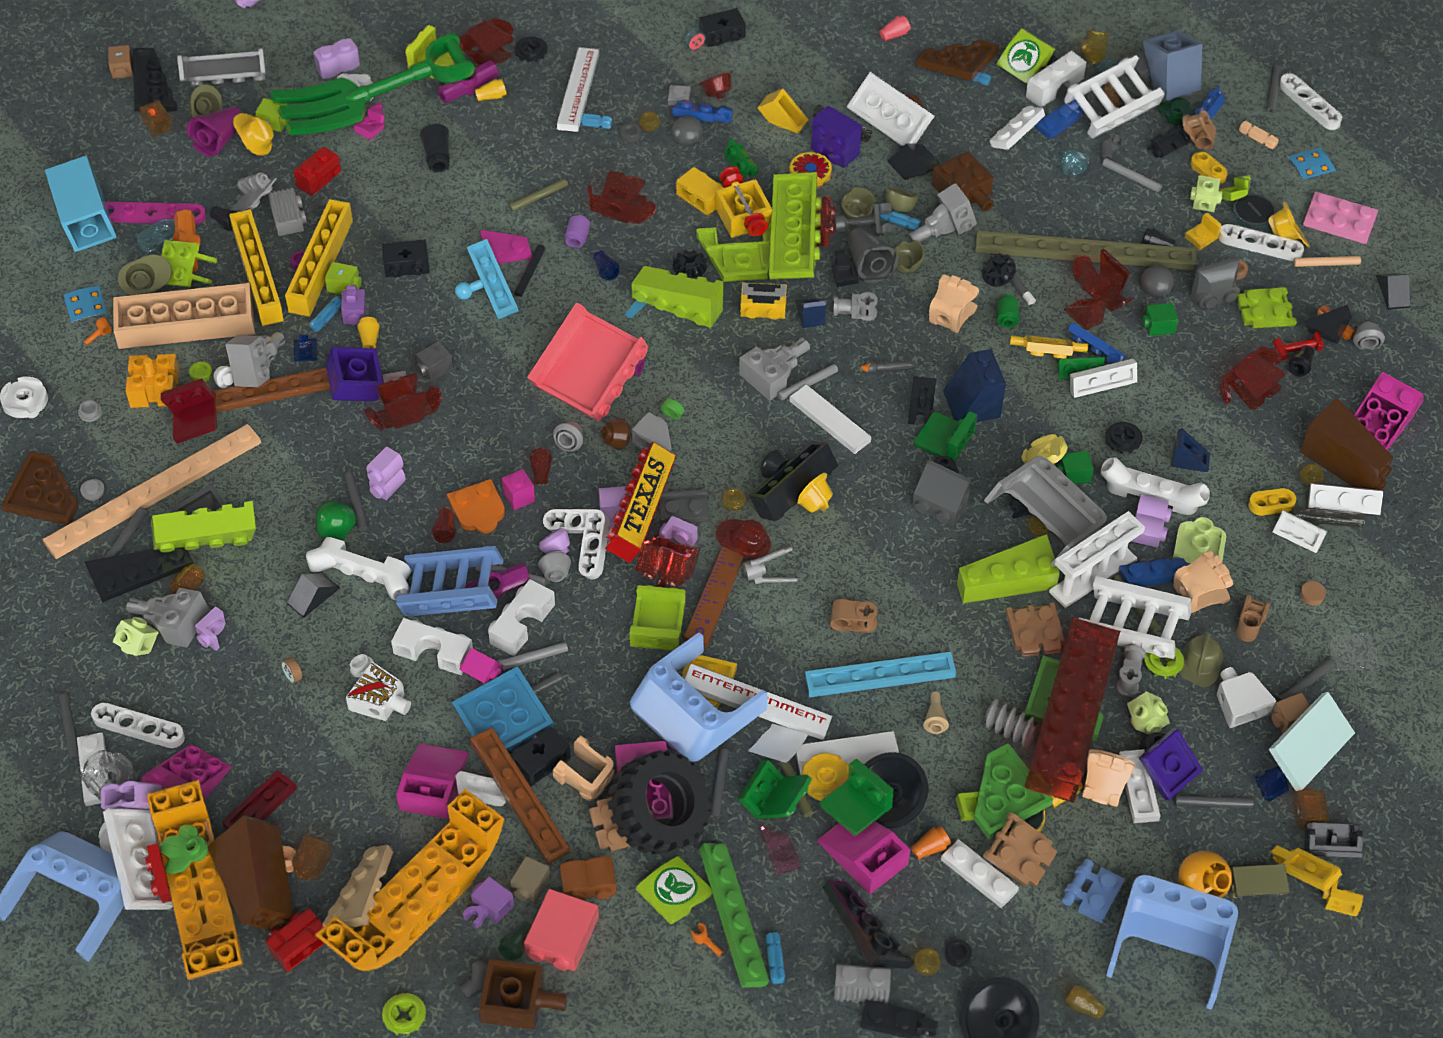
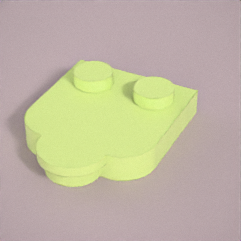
M1205 517L1197 518L1194 522H1183L1178 529L1173 559L1184 558L1187 563H1193L1203 552L1211 550L1213 554L1218 555L1223 560L1226 533L1221 528L1215 527L1213 522Z

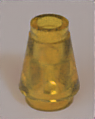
M1075 984L1065 1000V1003L1069 1005V1009L1095 1018L1098 1021L1107 1008L1083 985L1080 987Z

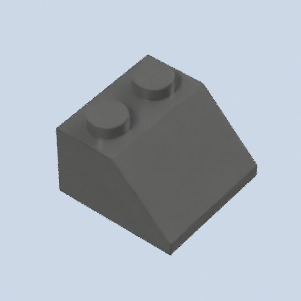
M929 460L915 489L912 507L922 514L931 515L939 522L954 527L967 508L971 479Z

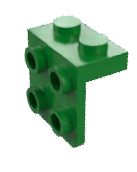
M762 760L737 800L755 819L786 818L795 812L796 805L808 791L812 778L809 775L784 777L769 760Z

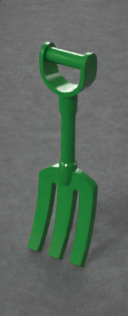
M450 33L431 42L425 53L426 60L367 86L362 85L358 87L354 82L340 77L326 83L305 88L272 90L270 97L273 103L276 104L303 103L280 105L278 113L281 119L314 118L287 121L285 128L289 135L321 133L363 121L366 113V102L375 96L412 81H420L429 76H433L435 80L443 83L461 81L474 73L475 66L466 59L459 46L460 39L458 35ZM449 52L455 65L451 66L434 64L441 55Z

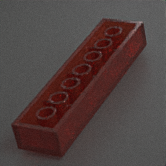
M1072 617L1024 788L1074 803L1082 780L1120 635L1119 630Z

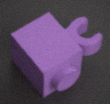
M356 285L347 286V290H342L341 312L343 324L357 325L361 318L366 317L367 301L365 289H357Z
M488 877L483 883L480 882L474 887L471 894L473 906L464 910L463 919L466 921L470 916H477L473 921L476 929L483 924L486 917L497 924L514 907L513 894L491 877Z

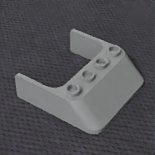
M259 48V51L195 57L177 55L180 81L190 82L191 86L203 85V81H211L212 84H224V79H232L233 83L245 82L247 77H253L254 81L266 80V76L270 75L269 51Z
M1036 456L999 481L984 500L988 504L1003 493H1010L1013 497L1019 499L1031 514L1037 516L1045 524L1046 528L1054 532L1064 543L1065 548L1056 558L1093 535L1107 520L1106 514L1053 463L1042 456ZM1055 558L1054 561L1051 563V565H1052L1053 567H1056V565H1055V560H1056V558Z

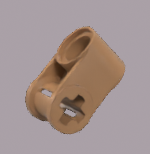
M1202 110L1196 115L1183 116L1184 129L1193 140L1195 146L1198 149H1212L1215 141L1216 127L1210 120L1206 110Z
M1249 594L1247 595L1236 628V635L1240 640L1251 642L1257 638L1262 623L1265 622L1271 602L1264 603L1253 599Z
M835 600L832 605L830 626L838 631L870 633L877 627V607L868 601Z

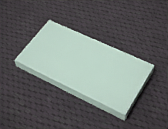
M1325 692L1269 748V751L1295 791H1300L1306 787L1355 732L1329 692Z

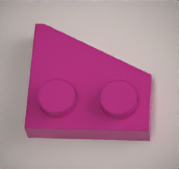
M486 230L480 231L482 241L488 240L498 264L530 259L532 257L527 237Z

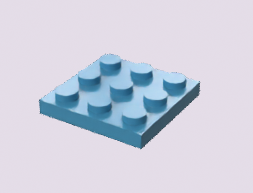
M518 666L452 702L455 711L471 737L493 727L508 752L529 742L538 732L545 731L549 727H555L554 722Z

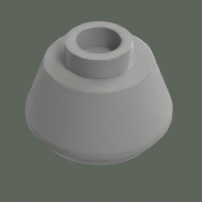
M1364 322L1357 327L1353 343L1361 350H1374L1381 346L1385 336L1377 324Z
M565 422L556 426L553 431V439L560 449L574 452L580 449L583 444V430L575 422Z
M561 551L548 552L538 562V567L547 580L552 582H560L566 578L571 566L570 557Z

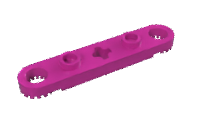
M105 202L108 209L114 210L113 213L109 214L112 222L175 224V213L184 209L191 212H200L195 217V224L203 222L206 218L205 209L199 204ZM151 211H155L152 216L148 215Z

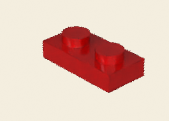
M158 843L147 846L149 855L145 856V862L148 872L153 871L155 880L150 881L153 895H158L162 903L172 901Z

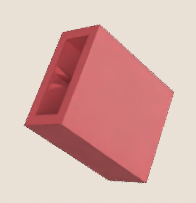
M549 889L524 942L525 954L535 962L546 961L552 963L559 970L567 971L569 969L575 971L599 919L598 905Z

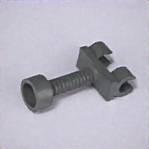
M891 203L874 204L875 215L873 217L848 219L844 214L835 215L837 232H846L847 227L855 225L864 226L871 224L876 225L877 236L894 234L893 224L880 225L879 214L892 213Z

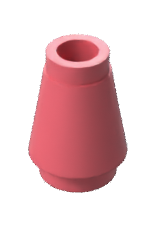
M897 16L879 31V35L886 42L887 40L906 35L911 27L905 16Z

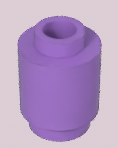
M576 215L569 219L565 233L568 246L581 248L585 244L591 225L586 217Z

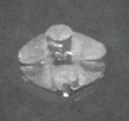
M107 750L95 752L86 761L80 774L88 790L98 797L100 801L101 789L108 784L121 785L127 781H133L134 768L124 755L116 751L114 753L106 752ZM104 771L106 773L111 772L113 774V776L111 777L112 780L108 779L104 775Z

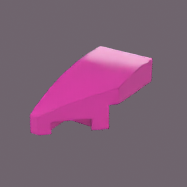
M378 102L368 109V116L363 121L354 124V132L371 140L384 128L382 103Z

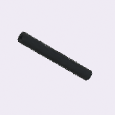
M537 245L514 292L515 296H523L545 251L543 245Z

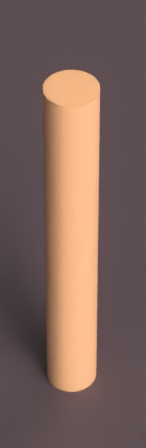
M1360 256L1294 258L1295 267L1361 264Z

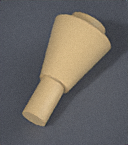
M932 692L930 695L931 705L929 706L923 726L928 732L940 734L948 729L949 723L941 705L940 693Z

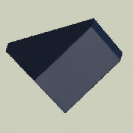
M814 298L795 301L803 328L825 325V300Z
M1183 428L1179 429L1173 451L1172 467L1208 472L1210 453Z

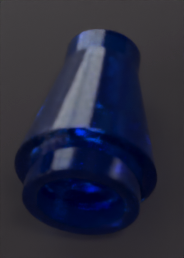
M597 251L594 254L593 259L600 277L605 280L615 279L619 275V264L606 255L604 251Z

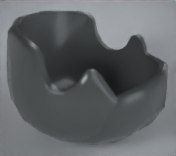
M690 115L678 118L674 122L671 131L675 142L682 146H689L700 142L704 134L701 122L696 117Z
M1153 265L1147 268L1140 280L1143 292L1152 297L1168 295L1174 287V278L1171 271L1160 265Z

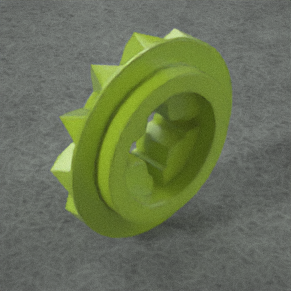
M1175 647L1174 659L1164 657L1165 661L1168 662L1166 667L1160 662L1161 657L1146 652L1144 663L1147 666V671H1152L1155 677L1160 675L1166 679L1168 676L1175 677L1178 672L1182 671L1184 657L1178 648Z
M402 993L393 996L386 1002L382 1011V1019L387 1030L393 1031L396 1035L406 1034L409 1036L410 1032L419 1031L420 1026L425 1022V1005L419 997L413 994ZM398 1008L405 1013L410 1011L409 1017L411 1020L409 1021L405 1018L399 1020Z

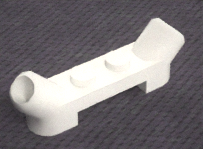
M1117 457L1107 459L1101 467L1100 473L1107 481L1106 487L1115 495L1126 497L1128 493L1136 496L1143 494L1168 500V505L1173 506V512L1184 515L1195 513L1199 506L1206 505L1209 500V488L1202 482L1186 485L1125 467Z
M326 537L319 548L307 551L306 553L308 566L313 573L333 567L341 570L346 575L354 574L362 577L367 582L372 583L375 581L384 584L390 598L393 600L397 599V595L408 594L410 591L406 580L411 573V569L401 560L388 556L386 561L381 563L346 551L345 542L332 537Z

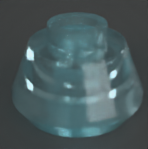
M1075 149L1066 151L1061 159L1063 173L1068 177L1082 174L1087 169L1089 163L1088 156Z

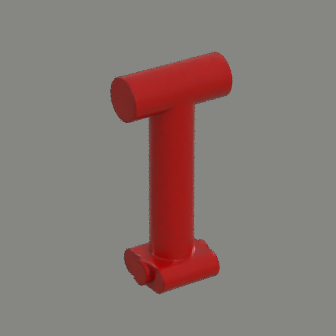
M1319 332L1314 333L1313 339L1283 344L1281 338L1273 340L1280 360L1288 359V352L1301 350L1304 346L1315 347L1317 351H1322L1324 344Z

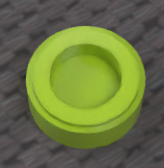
M196 362L189 368V375L192 381L202 378L207 382L213 375L212 368L207 362Z

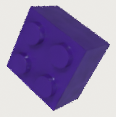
M828 105L812 119L811 149L815 153L828 158L833 164L845 168L860 155L862 125Z
M332 347L326 361L332 400L377 401L384 386L377 348Z

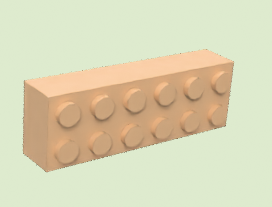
M250 283L113 297L114 334L119 349L255 334L254 302Z

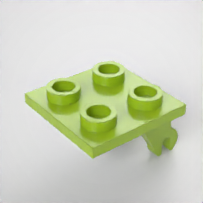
M164 240L161 256L168 261L171 267V277L166 285L191 287L192 281L212 285L213 280L193 275L192 271L195 259L215 264L217 259L198 253L200 246L198 243Z

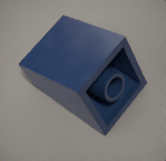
M992 349L969 353L943 389L954 420L959 422L961 418L964 419L969 411L977 414V422L1001 418L1006 382Z

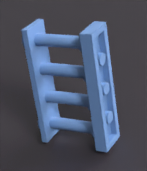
M496 546L405 555L404 560L413 572L410 593L397 595L396 604L404 616L496 608L497 598L488 586L491 565L503 564L504 561ZM481 566L478 586L465 588L468 568ZM458 569L455 589L442 591L446 570ZM436 571L432 591L420 593L423 572Z

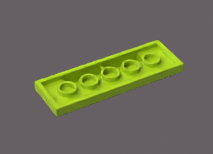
M817 172L774 174L769 263L770 279L814 277L816 260H820V247H816V243H821L820 230H817V227H821V214H817V210H822L821 197H817Z

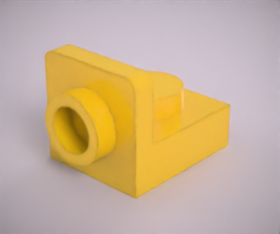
M1205 213L1201 223L1187 231L1185 238L1201 250L1219 238L1222 225L1210 214Z
M1337 879L1326 892L1323 891L1322 898L1327 899L1325 909L1357 917L1362 906L1363 895L1355 894L1350 890L1337 889Z

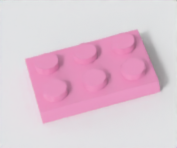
M1315 191L1303 226L1367 244L1378 210Z

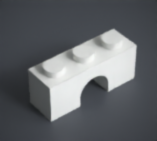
M1070 51L1028 80L1026 98L1040 108L1055 99L1056 92L1061 84L1070 88L1084 79L1086 61Z
M529 579L525 586H521L518 589L513 601L505 605L497 621L494 620L488 628L490 644L515 656L528 640L527 626L519 621L526 617H532L542 622L555 606L554 591Z
M403 618L391 641L393 654L414 661L418 659L422 651L430 648L439 650L437 654L439 668L459 675L463 674L459 669L468 652L473 648L472 639L463 634L450 633L440 627L434 628L418 620H408Z

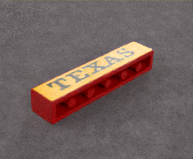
M652 442L647 449L642 448L637 457L639 463L634 466L631 472L633 478L629 480L625 487L627 494L625 493L618 506L621 509L613 517L612 522L615 525L609 529L606 538L609 539L605 547L606 550L629 563L641 551L677 455L655 442Z

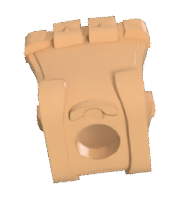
M943 274L939 280L937 293L930 305L929 322L958 333L963 323L978 308V305L971 301L977 297L979 289L971 285V282L967 280H961V278L954 275L950 277Z
M1211 550L1203 552L1196 561L1176 571L1173 587L1181 596L1191 598L1192 613L1210 605L1224 604L1230 601V595L1226 588L1232 586L1233 581L1229 570L1219 556L1213 554Z
M579 736L574 742L575 755L601 773L591 784L560 760L553 769V778L561 785L567 783L578 790L582 798L593 801L599 797L612 780L615 772L613 770L614 765L610 757H602L589 746L587 739Z
M1089 749L1086 757L1087 774L1082 797L1117 807L1123 788L1131 774H1133L1134 762L1118 754L1104 750Z

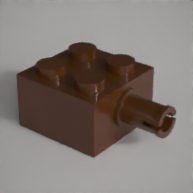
M969 151L933 168L932 186L939 193L956 183L968 198L970 204L976 202L984 212L989 211L994 205V202L988 197L992 193L994 177Z
M489 959L479 1005L481 1023L535 1030L538 1010L548 1008L565 1011L567 993L543 991L544 973L543 966Z

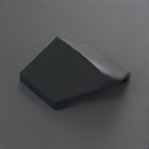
M906 143L888 160V163L904 180L924 175L933 171V168L939 165V161L923 144Z

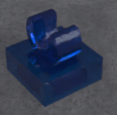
M307 334L299 335V339L294 340L295 362L317 360V338L309 339Z
M1280 766L1272 770L1267 769L1265 774L1255 777L1257 787L1261 789L1262 797L1268 802L1289 791L1286 775Z

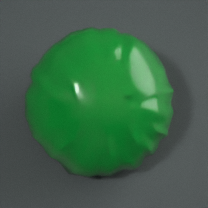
M327 501L316 510V531L322 538L332 537L344 540L356 524L354 509L342 501Z

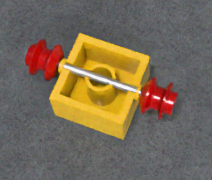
M734 166L725 168L720 174V180L723 182L724 188L716 190L715 208L730 237L734 238L744 234L751 236L764 234L768 224H771L772 208L757 180L743 183L744 178L740 174L739 168Z

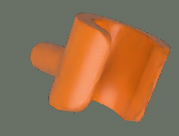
M103 317L97 320L96 327L98 329L83 341L86 345L90 344L101 334L107 335L111 333L112 328L106 318Z
M698 923V929L702 933L696 934L691 930L693 941L697 944L704 943L720 957L724 952L708 937L706 926Z

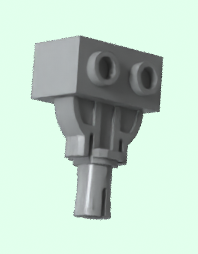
M956 183L937 194L940 205L931 216L925 219L923 226L909 233L912 241L915 239L921 243L931 235L936 238L941 234H948L956 231L959 235L977 225L970 202Z
M275 332L271 337L266 335H237L225 344L235 386L259 387L270 378V363L275 359L274 356L277 354V349L285 344L282 333Z
M800 338L789 347H782L780 345L775 349L761 351L756 346L740 357L739 375L770 401L777 396L778 392L787 388V379L790 376L791 369L797 366L796 358L810 350V345L804 338Z
M180 587L176 594L164 597L155 596L149 599V601L130 598V602L126 605L128 613L143 615V619L147 623L153 624L161 633L166 643L185 648L188 647L196 634L195 625L210 610L201 592Z

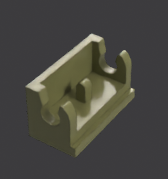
M1285 864L1233 867L1231 869L1232 883L1230 888L1232 898L1267 894L1285 895L1289 893Z

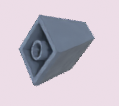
M1179 30L1143 40L1153 89L1161 88L1164 92V100L1171 101L1176 97L1191 95L1193 92L1201 90L1202 43Z

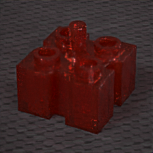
M654 535L650 540L642 543L635 570L642 572V576L646 578L656 579V576H659L656 587L666 588V584L671 586L682 585L686 582V579L689 580L693 577L700 549L683 543L678 544L673 542V540Z

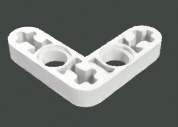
M553 509L548 511L544 515L543 524L551 532L563 528L567 530V533H583L579 571L588 579L598 578L602 574L604 567L605 547L608 540L606 535L610 526L609 517L597 509ZM580 516V524L572 527L573 518ZM556 518H558V519L564 521V523H562V522H555L554 525H553V524H552V521H555ZM601 518V522H598L597 525H595L594 521H598V519ZM598 539V547L595 550H590L589 545L591 541ZM592 564H594V568H591L590 571H588L587 568L591 567Z

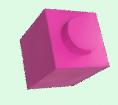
M523 469L502 478L503 494L514 511L535 502L534 485Z
M471 648L459 670L486 684L502 674L501 669L503 665Z

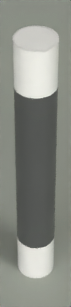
M1015 274L1010 282L1028 305L1034 304L1036 299Z

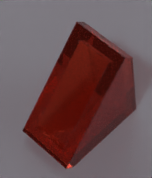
M1106 298L1080 299L1065 307L1064 310L1087 331L1103 322L1107 301Z

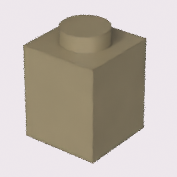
M526 856L510 881L513 895L520 901L526 902L528 900L535 903L550 880L549 866Z

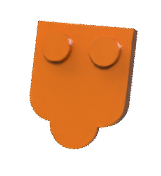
M491 479L447 494L450 506L460 526L465 530H478L484 534L491 533L505 515L504 505Z

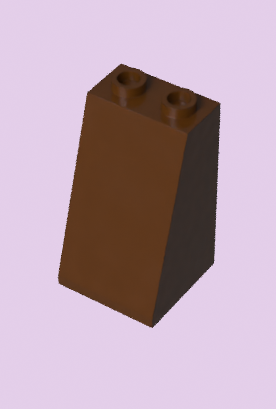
M1336 398L1309 424L1300 453L1352 487L1383 490L1387 484L1385 479L1392 470L1390 464L1393 456L1339 399Z
M243 815L208 845V851L240 923L269 931L277 928L282 929L294 913L279 826Z

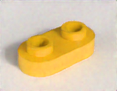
M1197 152L1192 156L1191 167L1201 176L1219 178L1220 184L1226 181L1227 169L1211 155L1205 152Z
M1286 488L1257 491L1251 495L1248 507L1252 513L1259 516L1280 514L1283 510L1287 512L1292 511L1297 498L1294 492Z

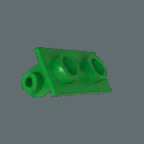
M731 137L723 154L732 166L739 168L744 180L747 175L756 176L759 172L758 166L752 159H749L750 156L744 149L743 144L735 142L733 137Z
M1105 357L1060 358L1056 361V367L1059 369L1058 379H1070V374L1104 366Z

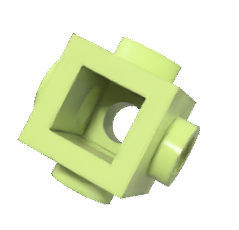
M1199 175L1196 187H1192L1190 199L1194 200L1193 209L1214 212L1216 204H1221L1223 191H1219V178Z
M133 617L132 619L121 620L116 628L113 642L120 646L121 650L127 654H133L134 656L149 654L158 631L147 625V621L144 619Z
M1146 691L1127 703L1132 717L1130 719L1131 724L1138 731L1150 735L1154 732H1160L1163 727L1170 724L1167 716V707L1162 702V699Z

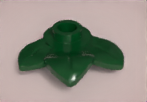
M1175 98L1171 103L1160 102L1158 105V111L1165 114L1167 122L1172 125H1182L1183 116L1195 115L1194 111L1196 109L1190 108L1189 101L1183 98Z

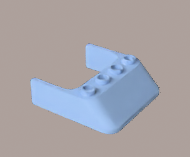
M700 632L654 664L648 670L630 700L632 711L666 741L679 755L686 756L690 762L702 759L767 710V692L761 690L736 710L727 713L721 712L677 673V671L704 652L703 635Z
M58 832L28 850L0 894V919L6 920L37 872L96 900L99 904V912L76 948L78 954L85 961L89 962L124 907L120 882L112 853L70 833Z
M1142 875L1137 877L1132 886L1106 976L1112 978L1121 944L1127 937H1139L1211 961L1215 967V977L1206 1007L1212 1010L1238 917L1236 905L1227 899L1153 876Z

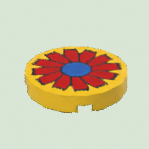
M802 153L797 155L790 163V174L817 172V187L830 180L832 174L831 162L819 153Z

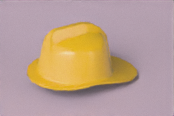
M241 113L236 115L233 119V125L246 148L256 155H267L272 148L274 134L271 125L267 121L249 114Z
M1284 201V208L1268 219L1274 235L1293 240L1301 239L1309 248L1308 241L1296 224L1289 206Z
M827 473L820 474L804 488L798 497L796 505L800 504L811 513L819 509L823 512L828 509V501L833 496V493L826 482Z

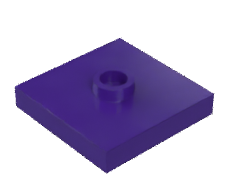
M1172 728L1139 757L1145 770L1165 800H1170L1203 771L1178 728Z

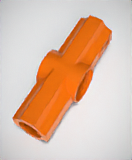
M190 210L177 211L174 215L175 233L172 241L200 244V236L196 234L195 216ZM195 259L192 273H195L198 270L197 259Z

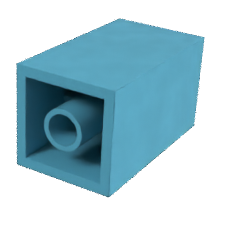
M87 156L45 170L61 224L75 252L117 238L100 184Z

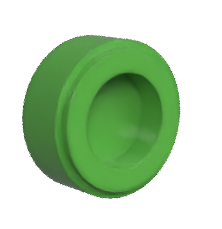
M665 399L660 407L664 415L675 420H679L684 413L683 406L673 399Z

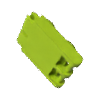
M1287 288L1244 290V293L1238 294L1236 299L1239 310L1242 311L1241 317L1244 326L1252 325V328L1295 326L1297 321L1291 312L1292 304L1287 299Z

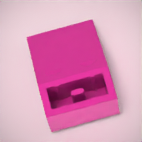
M1382 372L1354 416L1388 450L1423 403V393Z
M666 741L615 745L617 773L621 772V768L633 759L654 751H667ZM651 779L647 786L646 799L649 809L653 810L654 819L673 818L671 793L662 783Z
M419 743L403 773L396 794L399 810L449 819L447 806L456 798L458 792L455 775L460 771L464 772L469 752Z
M190 744L144 774L141 782L160 784L161 790L199 780L205 800L231 769V766L201 750L199 747Z
M875 821L856 836L838 823L817 840L869 895L909 863L910 849L892 831Z

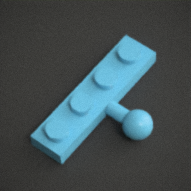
M485 239L468 246L467 250L480 280L470 284L467 282L459 283L455 288L456 296L459 299L466 300L471 297L474 291L484 288L498 320L518 312V307L488 240Z

